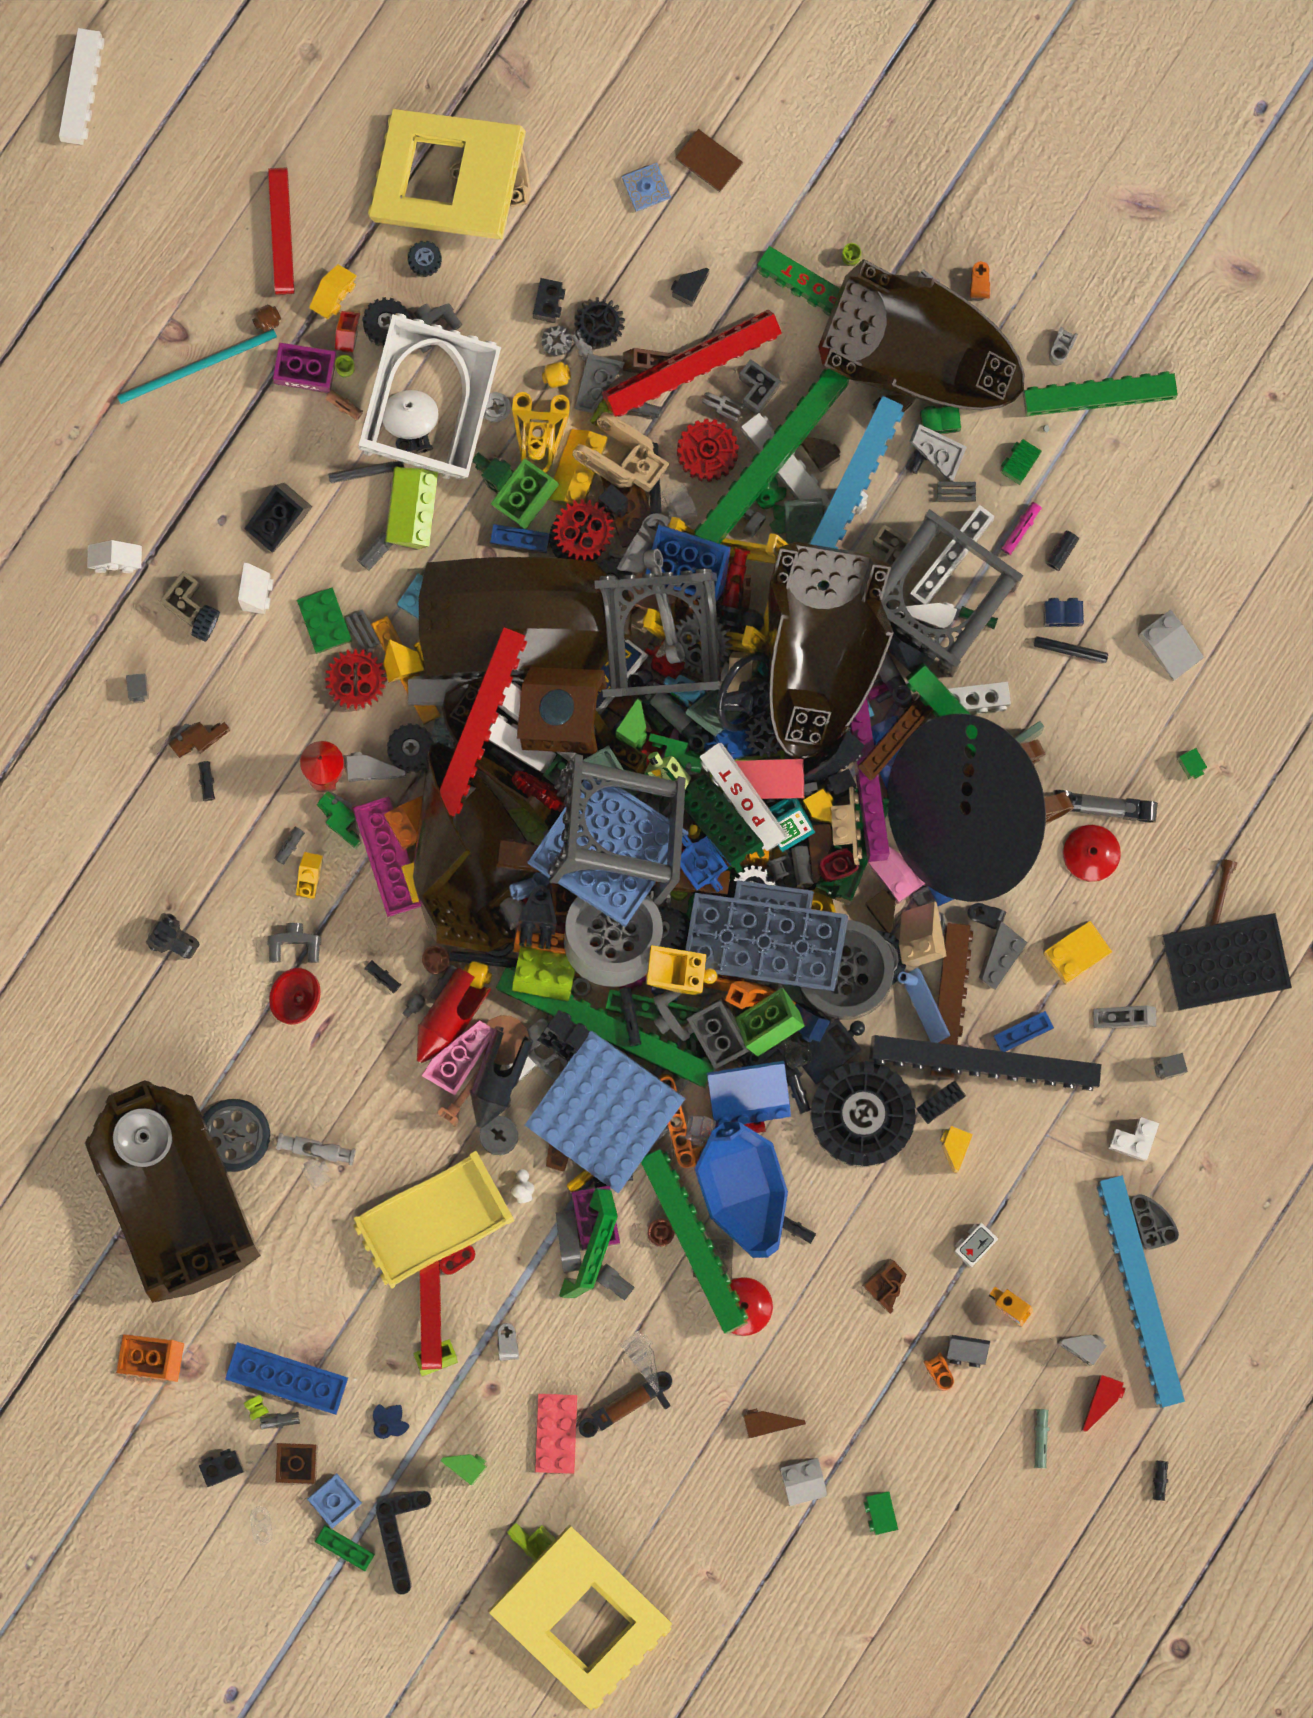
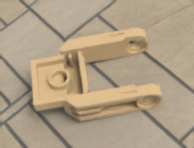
M608 412L602 413L597 419L598 427L632 449L631 453L622 465L619 466L596 450H591L585 445L578 444L573 451L574 458L617 487H630L635 483L647 492H650L670 463L654 454L651 439Z

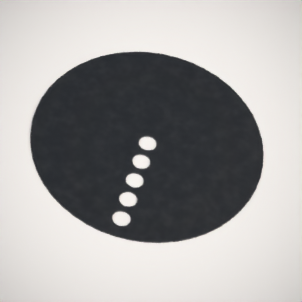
M964 713L934 718L920 726L907 738L892 765L887 789L890 828L905 862L927 886L952 899L980 902L997 898L1012 890L1026 877L1037 860L1046 826L1043 788L1036 768L1027 752L1001 726L986 718ZM969 725H973L977 729L975 739H970L966 734V729ZM967 744H972L976 749V754L973 758H968L965 754ZM966 763H970L974 767V774L971 777H967L963 772V766ZM964 782H969L972 785L973 792L970 796L964 795L961 790ZM962 801H967L971 805V812L968 815H964L960 810Z

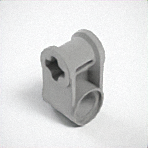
M1060 327L1049 354V360L1052 364L1061 365L1065 362L1069 351L1076 341L1077 333L1072 334L1065 331L1063 327ZM1054 352H1061L1063 357L1057 358Z
M504 1323L498 1328L499 1360L519 1359L515 1328L509 1323ZM505 1326L512 1330V1333L507 1338L504 1334H501Z

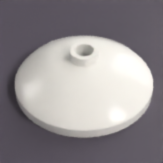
M405 390L388 398L382 422L387 431L392 435L403 439H416L428 434L435 427L438 421V408L435 401L426 393L417 390Z

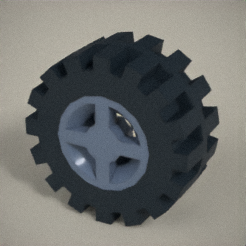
M420 241V243L416 242L413 247L411 246L408 252V264L418 276H432L441 267V252L433 242Z
M204 605L196 618L191 635L206 642L216 626L220 611Z

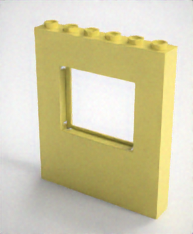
M393 109L392 115L388 118L389 129L388 133L384 136L385 147L380 155L381 165L376 173L377 183L372 191L373 201L368 209L369 217L376 223L502 240L526 133L522 126ZM417 142L464 148L453 203L405 197Z
M570 1525L564 1529L488 1610L509 1633L590 1710L593 1708L597 1709L604 1700L602 1698L607 1693L610 1695L617 1688L616 1683L620 1679L624 1680L630 1674V1668L634 1664L637 1666L642 1662L646 1651H652L658 1644L657 1640L661 1636L665 1637L670 1632V1626L672 1625L653 1604ZM592 1586L630 1624L587 1667L550 1630Z

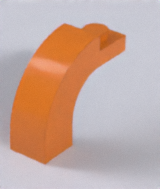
M736 981L731 984L725 1001L740 1009L749 1006L753 1007L777 990L754 982Z

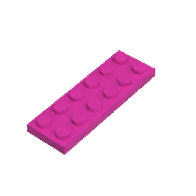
M389 796L353 808L387 917L421 907L420 902L413 903L401 868L404 865L410 864L406 849L402 850L384 817L385 813L393 810Z

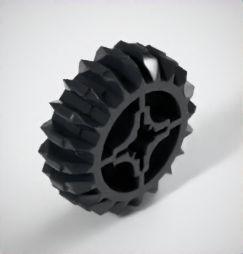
M596 297L595 303L588 299L589 305L582 303L583 309H577L580 315H575V320L578 321L574 323V327L578 328L576 334L582 331L581 338H587L586 343L588 345L592 341L594 348H596L597 343H600V347L604 348L605 342L608 346H611L610 340L617 342L616 336H622V332L619 330L625 329V326L622 324L625 322V318L621 317L623 311H618L619 305L612 307L613 300H610L607 304L605 297L602 302H599V297ZM602 309V311L599 314H594L591 312L593 310ZM608 313H611L615 319L614 327L606 320ZM585 318L593 325L591 332H588L584 326ZM603 318V324L600 323L596 327V321L599 322ZM600 331L608 333L603 336H596Z

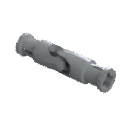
M283 1133L279 1134L276 1148L277 1150H291L292 1153L316 1158L321 1156L333 1162L342 1161L349 1163L351 1166L353 1165L356 1152L355 1148L350 1150L341 1148L340 1145L336 1144L322 1145L320 1141L298 1136L295 1138L284 1136ZM305 1143H313L311 1154L304 1150Z

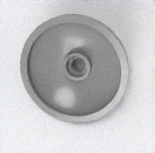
M139 1108L129 1111L120 1118L114 1129L113 1142L117 1153L124 1161L134 1166L146 1167L158 1163L166 1156L171 1146L172 1132L167 1120L161 1114L151 1109ZM140 1133H146L147 1138H140Z

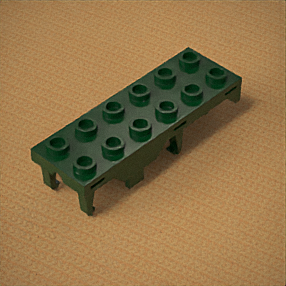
M703 774L687 785L685 789L684 810L707 836L718 853L726 859L732 868H735L737 873L743 871L739 863L745 859L747 854L757 852L760 858L765 855L762 849L764 846L762 840L706 774Z
M882 798L884 818H886L889 811L887 807L889 799ZM860 803L856 804V811L859 810L860 822H857V829L861 830V840H858V847L862 848V859H859L858 870L844 879H836L833 882H826L820 876L814 891L849 906L868 863ZM833 844L830 854L844 848L853 853V844Z

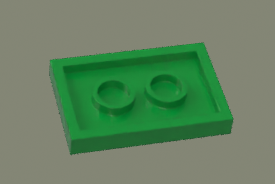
M333 587L297 600L316 654L352 642Z

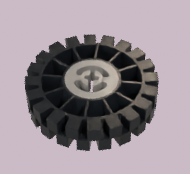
M870 1061L851 1062L845 1066L838 1067L831 1074H828L817 1088L810 1112L812 1130L824 1151H827L837 1161L839 1160L849 1166L860 1167L877 1166L895 1157L910 1140L916 1122L915 1101L912 1098L909 1086L903 1082V1078L896 1072L891 1071L889 1067ZM860 1100L871 1102L877 1110V1117H873L872 1109L869 1108L866 1113L868 1118L863 1117L860 1123H871V1126L867 1128L856 1126L850 1119V1111H854V1117L857 1120L860 1116L858 1111H863L867 1106H857L855 1103Z

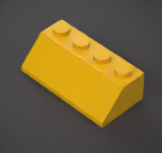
M571 430L554 476V480L559 483V486L550 496L549 501L566 506L568 503L571 507L573 506V500L580 504L581 499H583L584 504L586 503L596 473L578 462L573 456V451L578 444H581L603 455L607 445L606 436L587 430Z

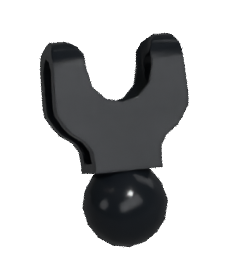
M716 604L717 618L720 617V610H724V615L720 618L719 623L725 622V625L742 628L744 631L746 626L754 627L758 631L762 630L764 617L759 611L744 607L737 608Z

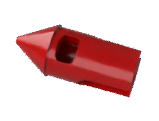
M327 741L311 743L304 749L300 758L301 770L315 790L324 793L336 790V783L342 776L343 770H346L343 755L336 745Z
M461 968L455 970L422 1022L418 1024L417 1061L421 1064L434 1058L462 1035L491 991L488 987L479 989L470 986L475 977Z

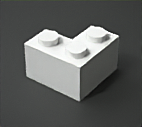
M114 540L88 545L87 568L95 569V572L105 573L107 569H122L123 573H133V570L141 568L142 546Z
M1140 1117L1133 1135L1118 1129L1114 1130L1108 1149L1145 1162L1148 1159L1159 1123Z

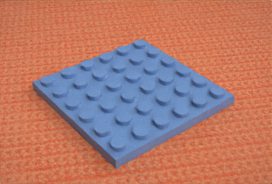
M584 780L582 786L587 790H592L590 783ZM620 787L603 788L590 797L585 809V820L590 834L598 844L615 854L667 865L670 825L668 818ZM566 807L528 861L529 865L549 878V864L553 863L555 856L559 855L563 847L564 841L561 840V835L565 829V824L562 820ZM578 826L579 830L577 831V833L582 832V828ZM683 829L682 837L685 834L688 835L689 832ZM579 837L577 839V844L580 846L587 845L588 843L586 837ZM591 846V847L588 849V850L593 849V850L596 851V849H595L594 846ZM604 870L570 872L563 875L558 884L624 927L627 926L656 883L653 880Z
M590 1031L580 1049L570 1059L525 1126L604 1184L610 1186L615 1192L620 1193L686 1098L595 1032Z

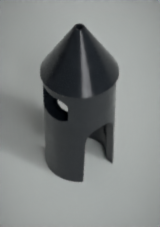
M495 1027L474 1085L470 1090L477 1127L483 1128L511 1106L510 1095L513 1088L518 1084L533 1044V1040L528 1036L524 1035L512 1066L507 1070H500L494 1066V1061L504 1035V1027Z

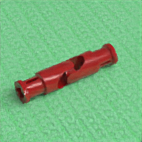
M734 547L733 562L729 566L725 585L726 591L722 597L721 604L738 608L739 592L742 589L747 569L745 564L750 550ZM734 575H739L740 582L737 583L731 580ZM721 610L720 618L723 617L724 610Z

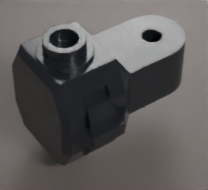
M162 913L146 940V944L153 951L163 953L171 950L187 959L193 957L200 945L195 937L180 929V921L169 913Z

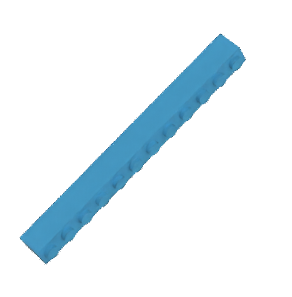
M882 396L810 544L838 549L836 544L838 540H843L847 530H844L846 524H851L855 513H852L855 506L859 507L863 499L861 493L863 489H868L871 483L869 477L872 472L876 473L880 463L877 460L880 455L884 456L888 448L885 444L888 438L892 440L896 429H894L896 422L900 423L904 415V412H902L903 405Z
M1123 1175L1099 1181V1186H1096L1099 1198L1102 1197L1104 1201L1102 1211L1104 1216H1108L1109 1223L1107 1224L1109 1235L1113 1234L1115 1241L1112 1243L1114 1253H1118L1120 1261H1117L1119 1272L1124 1274L1125 1280H1122L1124 1290L1129 1292L1130 1299H1127L1130 1310H1133L1135 1318H1133L1134 1327L1139 1329L1140 1332L1138 1342L1140 1348H1144L1146 1354L1143 1356L1145 1366L1149 1367L1151 1372L1148 1378L1150 1385L1155 1387L1156 1393L1153 1394L1156 1405L1159 1404L1160 1408L1185 1402Z

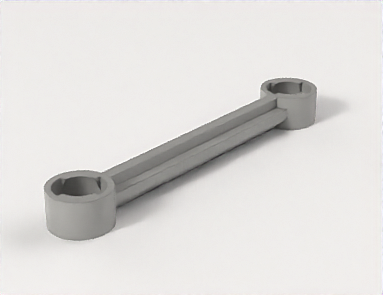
M658 549L646 551L644 553L646 567L650 570L651 574L654 573V577H662L663 557ZM657 586L656 590L661 591V586ZM665 593L656 594L667 641L666 657L671 664L684 661L685 652L683 646L678 642L668 595Z

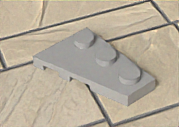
M916 424L909 442L950 482H953L966 446L920 424Z

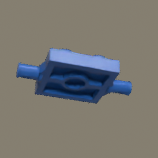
M746 718L736 719L732 724H739L745 721ZM749 727L738 732L724 729L716 737L713 735V742L704 744L705 751H708L716 744L722 743L734 760L756 755L759 752L757 751L753 754L754 748H747L750 742L744 741L745 738H748V735L744 732L749 731ZM759 730L753 731V735H756Z
M687 834L683 835L682 843L686 848L681 853L680 868L695 890L710 883L716 892L722 890L723 887L717 878L728 867L707 836L698 842L692 843Z

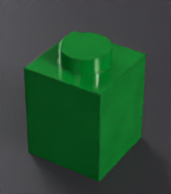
M1197 748L1179 756L1177 759L1188 779L1192 777L1197 779L1203 776V771L1207 769Z

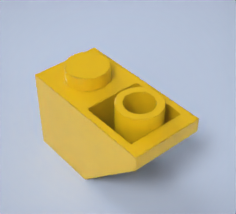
M304 852L299 866L296 896L315 899L321 873L322 855Z

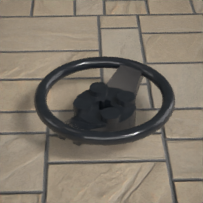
M761 652L747 654L738 660L725 676L718 693L716 710L718 720L726 730L732 732L745 730L748 728V724H754V718L758 720L759 717L766 713L765 709L770 703L768 655ZM753 660H761L765 663L768 670V677L765 680L758 676L752 677L746 682H741L738 691L727 693L734 676L744 665ZM724 711H743L751 716L739 724H732L726 719Z

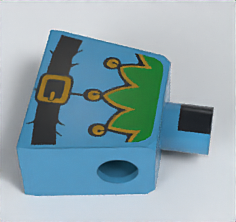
M679 675L676 680L668 676L663 685L695 682L682 675ZM706 690L670 692L674 700L689 708L706 694Z

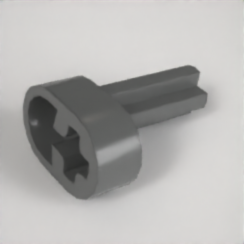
M749 508L743 515V518L748 521L743 533L752 538L764 524L766 517L759 511L755 513Z

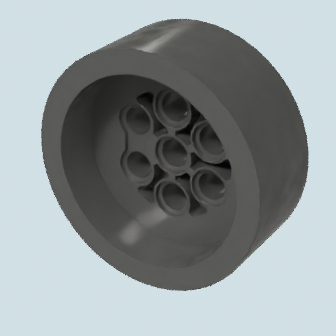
M848 920L843 947H848L851 953L846 957L841 956L835 990L828 991L800 986L804 997L812 1007L828 1017L840 1020L861 1018L876 1010L887 998L894 979L893 956L884 938L872 927L858 921ZM865 956L868 962L866 965L860 966L857 963V958ZM843 966L850 967L851 973L848 976H843L840 973ZM865 975L868 978L867 984L860 985L857 982L858 977ZM843 986H850L852 992L849 995L842 994L841 988Z

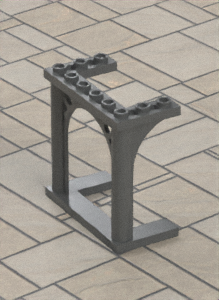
M929 509L921 526L891 565L881 602L890 625L895 627V632L903 637L905 635L911 639L910 642L916 647L920 648L921 646L926 649V653L933 659L936 657L940 659L938 663L939 671L947 677L949 675L953 677L960 666L961 658L1011 590L1015 592L1019 587L1023 575ZM941 531L1001 573L973 614L965 622L954 628L943 630L932 629L916 621L908 612L903 599V583L907 573L933 537H938ZM894 589H897L899 593L898 595H889L890 592L893 593ZM890 600H897L900 606L892 610L887 608L886 603ZM901 611L905 614V617L901 618V615L895 614ZM917 624L919 626L918 629H915L913 625ZM953 632L959 633V635L955 637L957 639L955 642L952 636ZM929 633L936 636L935 642H933L932 637L928 638ZM942 634L947 635L949 638V645L947 647H942L939 643V637Z
M697 569L694 574H692V571H681V575L673 576V572L662 573V577H654L653 573L642 574L643 578L636 579L635 575L623 576V580H616V576L599 577L600 581H595V589L601 590L604 601L610 689L602 690L603 697L720 689L723 681H721L714 581H717V573H712L711 569ZM682 583H685V584L682 586L681 591H679V592L674 591V586H675V585H676V587H680V586L682 585ZM689 585H695L696 593L690 598L686 597L685 589ZM661 586V591H657L656 587ZM633 587H636V589L642 590L641 588H643L644 593L637 594V591ZM623 590H630L633 593L634 600L632 602H628L623 598ZM665 593L683 599L694 610L699 621L704 682L628 688L624 625L630 610L640 600L653 594ZM700 596V600H698L699 606L694 605L693 600ZM619 602L627 605L625 611H621L622 606H620Z
M575 754L572 760L568 761L567 767L562 769L561 775L556 778L554 788L557 789L556 796L562 798L565 796L564 806H566V812L562 820L565 824V829L561 835V840L564 841L563 847L559 855L555 856L553 863H550L548 867L550 882L557 884L563 875L579 870L610 871L657 881L654 886L653 902L656 905H661L680 880L686 778L678 776L675 781L585 762L583 761V755ZM581 780L588 781L592 790L585 789L581 784ZM607 787H623L663 796L659 801V813L666 818L670 814L667 865L615 854L598 844L590 834L585 820V809L590 797L597 791ZM578 826L582 828V832L577 833V831L579 830ZM579 837H586L588 843L587 845L580 846L577 844V839ZM591 846H594L595 849H596V851L593 850V849H591V850H588V849H589Z

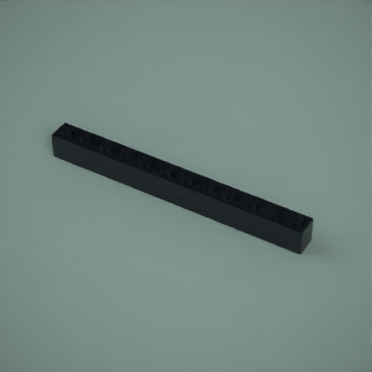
M879 1035L871 1036L869 1060H874L875 1064L886 1065V1062H892L893 1066L905 1067V1064L912 1065L913 1069L921 1070L924 1067H931V1071L943 1072V1069H947L952 1074H961L963 1071L969 1072V1076L974 1077L986 1074L990 1079H999V1076L1007 1077V1081L1018 1082V1079H1025V1083L1037 1084V1081L1044 1082L1045 1086L1063 1084V1088L1068 1089L1080 1086L1084 1091H1093V1088L1100 1087L1102 1064Z

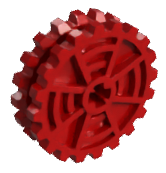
M708 418L704 419L701 423L697 420L694 426L690 424L687 426V432L683 431L681 433V439L678 440L677 445L679 447L677 449V456H680L678 462L679 465H684L683 471L685 473L690 472L692 479L696 476L700 482L703 479H707V482H712L714 478L718 481L721 480V475L726 477L729 474V469L733 470L735 467L734 462H737L739 445H736L737 437L732 436L733 430L731 428L726 429L725 423L718 424L716 419L709 422ZM705 447H708V449H712L711 454H708V452H703L705 450Z

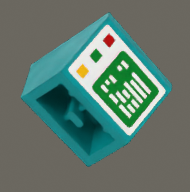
M797 798L784 799L769 808L788 835V838L778 844L782 852L815 833L802 804Z

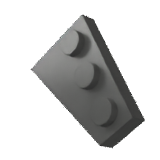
M588 353L574 409L594 413L603 398L602 392L607 390L611 383H613L625 362Z
M999 920L996 924L995 936L992 937L990 942L992 945L989 954L985 957L979 975L983 982L995 990L1028 943Z

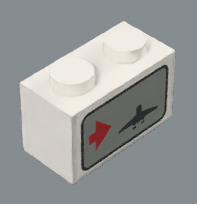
M982 1223L979 1226L974 1224L968 1231L970 1235L965 1240L961 1238L954 1245L957 1248L954 1253L970 1268L998 1240Z

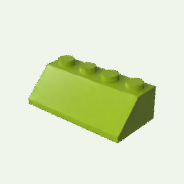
M394 468L385 542L415 549L429 547L438 472L421 468Z

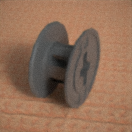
M497 1116L480 1129L479 1137L482 1146L487 1152L501 1156L508 1154L515 1148L518 1142V1131L516 1125L505 1116ZM495 1129L498 1133L502 1131V1136L506 1141L503 1142L501 1139L495 1140L496 1136L492 1130Z

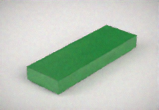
M326 1525L323 1526L315 1540L317 1544L363 1571L367 1570L375 1556L374 1553Z

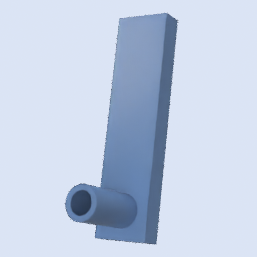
M915 968L909 973L900 972L898 981L905 985L930 1042L939 1043L949 1037L950 1033L921 970Z

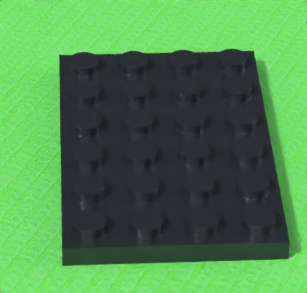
M1276 913L1162 936L1178 1011L1292 988Z

